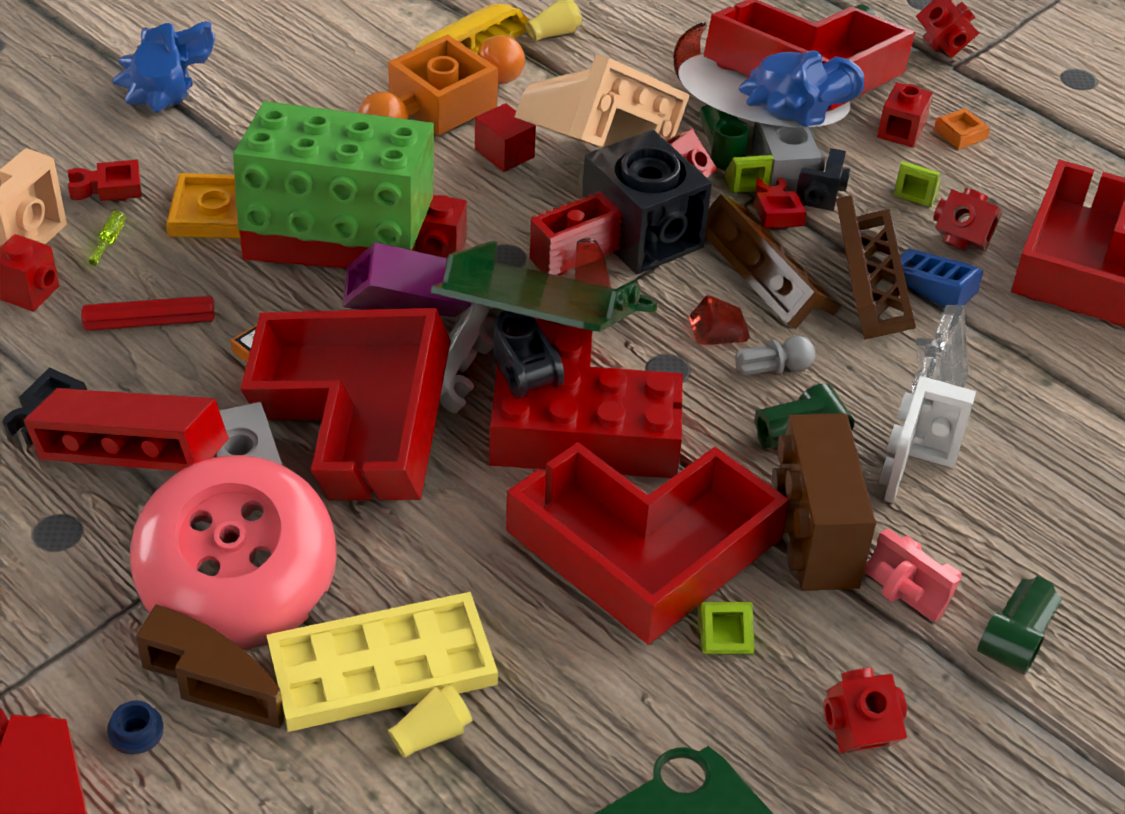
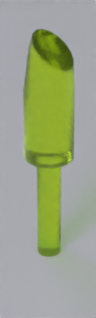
M114 210L99 233L100 242L89 260L91 265L96 266L108 244L115 242L127 218L126 214Z

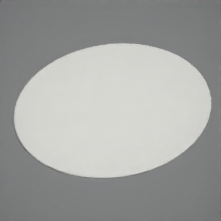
M704 54L686 60L679 68V79L683 86L699 100L718 110L764 124L804 127L800 126L796 120L774 117L763 107L747 105L746 100L749 96L738 90L739 86L748 79L747 75L736 70L722 69L717 66V62L704 57ZM850 102L831 111H826V118L822 124L808 127L824 126L840 121L848 114Z

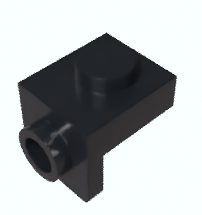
M830 148L825 172L807 168L800 170L796 193L803 206L834 211L838 191L846 192L851 168L843 167L846 151Z

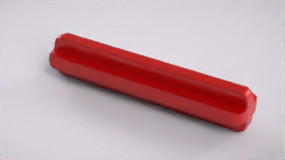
M209 295L85 304L81 309L82 325L84 330L87 331L212 322L215 319V304L213 297Z

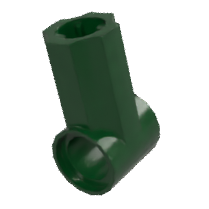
M708 104L701 107L700 120L711 146L710 158L717 168L727 170L733 158L746 157L749 126L742 120H739L737 116L718 110Z
M826 383L810 387L803 392L799 400L756 410L754 418L757 438L763 448L769 447L770 449L778 447L779 435H786L789 415L847 413L851 431L855 424L852 415L834 388Z
M1036 576L1034 579L1022 578L1003 611L997 610L991 617L980 639L977 652L1026 675L1043 643L1044 632L1057 612L1063 598L1056 592L1054 584L1039 576Z

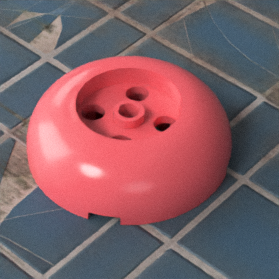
M228 455L206 459L192 464L170 477L152 494L144 505L135 524L130 545V569L138 596L149 614L155 604L185 614L215 629L242 649L267 644V634L296 629L309 617L308 613L317 604L323 593H327L335 572L337 558L335 531L331 517L325 504L311 485L301 476L279 463L244 455ZM253 510L263 512L262 516L255 521L245 519ZM201 520L211 524L204 531H197L192 528L196 522ZM259 550L268 551L271 554L269 559L260 567L254 566L255 552ZM213 560L220 570L215 576H209L198 571L200 565L205 561Z

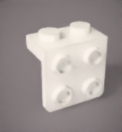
M920 376L915 393L905 392L898 414V419L905 421L904 426L894 424L887 452L895 454V458L886 457L879 484L887 486L885 502L894 503L908 456L951 468L955 467L976 391Z

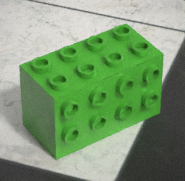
M263 101L233 152L238 230L251 231L259 235L274 234L296 237L303 241L318 240L340 243L347 247H370L376 242L412 251L433 199L434 123Z

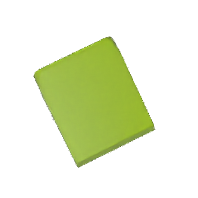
M773 156L733 158L725 171V180L730 193L755 192L757 178H762L763 182L770 186Z
M901 161L893 196L932 207L939 193L940 172Z
M701 602L698 605L702 655L754 654L753 602Z

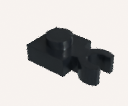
M49 367L18 397L22 408H17L4 417L2 423L7 434L12 437L22 428L21 433L25 442L32 445L33 442L24 419L57 388L87 390L85 383Z

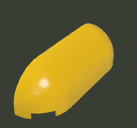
M491 4L427 35L418 42L414 50L448 34L478 54L481 45L490 37L505 35L515 39L527 33L525 24L530 19L520 9L512 5Z

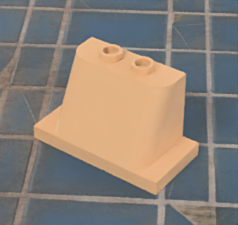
M595 54L591 69L531 83L522 94L515 118L598 148H604L652 129L662 138L668 140L676 136L690 95L609 57Z

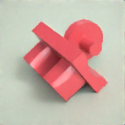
M890 529L880 532L875 551L866 563L864 570L865 574L883 586L882 596L891 603L900 598L933 622L942 618L962 578L961 572L950 564H939L924 554L921 544L908 535L901 538Z

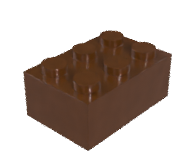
M847 413L789 415L786 435H779L778 437L780 467L773 468L772 487L789 499L783 533H789L790 538L787 548L790 571H797L801 591L860 589L876 521Z

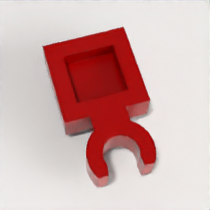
M138 159L97 163V170L89 171L85 168L67 170L69 178L68 190L71 200H83L93 194H99L100 201H123L129 198L142 197Z
M762 178L756 179L754 192L756 198L755 208L765 228L784 230L789 227L805 225L806 210L796 191L785 192L787 183L783 178H777L776 186L766 185Z

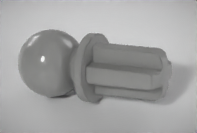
M803 336L790 337L782 346L776 339L769 340L766 346L737 351L735 354L736 369L745 376L772 371L774 375H780L783 373L784 365L790 370L802 371L813 364L816 350L813 343Z

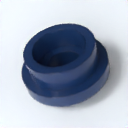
M137 700L120 705L113 712L107 726L110 744L117 751L124 754H140L152 749L161 740L164 732L160 713L148 703ZM134 729H142L137 732H130Z

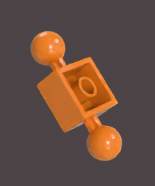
M447 34L389 61V92L378 91L368 95L361 102L358 113L408 119V116H412L417 121L434 123V133L439 136L497 107L498 84H507L519 77L525 65L524 51L515 39L505 35H497L487 39L481 45L478 54H476Z

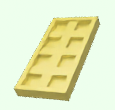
M471 592L266 635L276 684L281 692L282 709L288 732L419 703L435 687L441 690L450 684L460 694L498 685V671Z

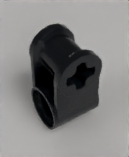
M506 310L500 312L494 323L493 357L506 378L513 396L519 399L525 397L527 391L546 385H551L554 388L562 386L565 376L561 358L554 346L549 343L536 318Z

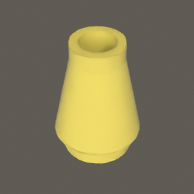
M557 0L536 17L527 21L525 25L529 37L536 42L544 38L574 33L576 27L581 26L582 17L578 6L573 0Z
M449 684L441 690L435 687L398 724L390 728L388 734L399 753L406 758L416 751L464 734L463 727L473 720L465 702L456 689Z

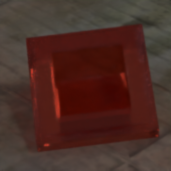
M706 295L689 316L696 342L700 345L747 342L750 338L741 308L713 296Z

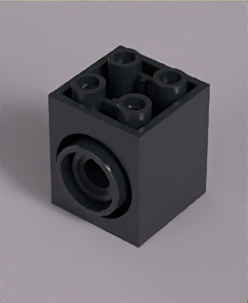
M654 129L585 154L582 197L588 198L589 194L595 195V192H602L621 211L623 216L620 217L622 230H619L621 234L619 240L621 243H618L620 249L614 251V253L636 275L704 248L712 182Z

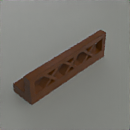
M722 194L717 197L709 207L705 237L786 325L796 329L814 307L831 315H834L839 310L841 305L764 227L748 208Z
M852 195L837 198V209L864 340L915 329L916 325L890 209L857 216ZM885 225L875 237L860 232L861 230ZM877 251L889 255L880 265L869 261ZM883 278L895 282L886 293L874 288ZM889 306L904 312L902 316L878 320V317Z

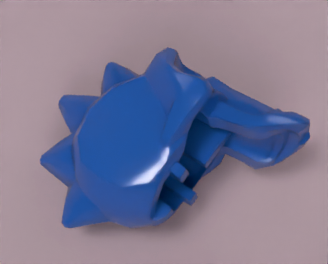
M208 21L200 22L189 29L175 32L174 26L170 23H164L150 29L147 27L142 28L141 44L137 46L134 54L119 58V63L125 70L112 80L114 85L129 88L125 102L135 105L148 104L155 113L160 112L164 108L180 104L189 95V87L193 86L192 78L188 77V65L205 63L212 52L215 42V34L211 29L212 23Z
M811 50L804 53L781 52L762 60L759 67L750 71V77L739 86L738 90L749 96L746 100L747 105L763 107L774 117L796 120L800 126L808 127L820 125L824 122L826 118L825 113L829 105L845 103L859 96L864 90V73L851 60L837 56L829 62L822 64V57L818 51Z

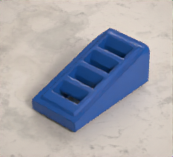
M910 248L900 255L907 287L954 313L978 293L983 275V270L978 267ZM909 264H911V265H913L914 267H913V268H909V267H906V266H908Z

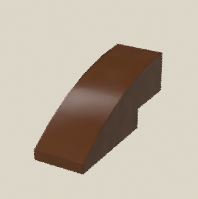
M155 604L136 635L142 668L176 678L182 700L280 729L284 721L280 688L264 668L240 646L215 629L185 614Z

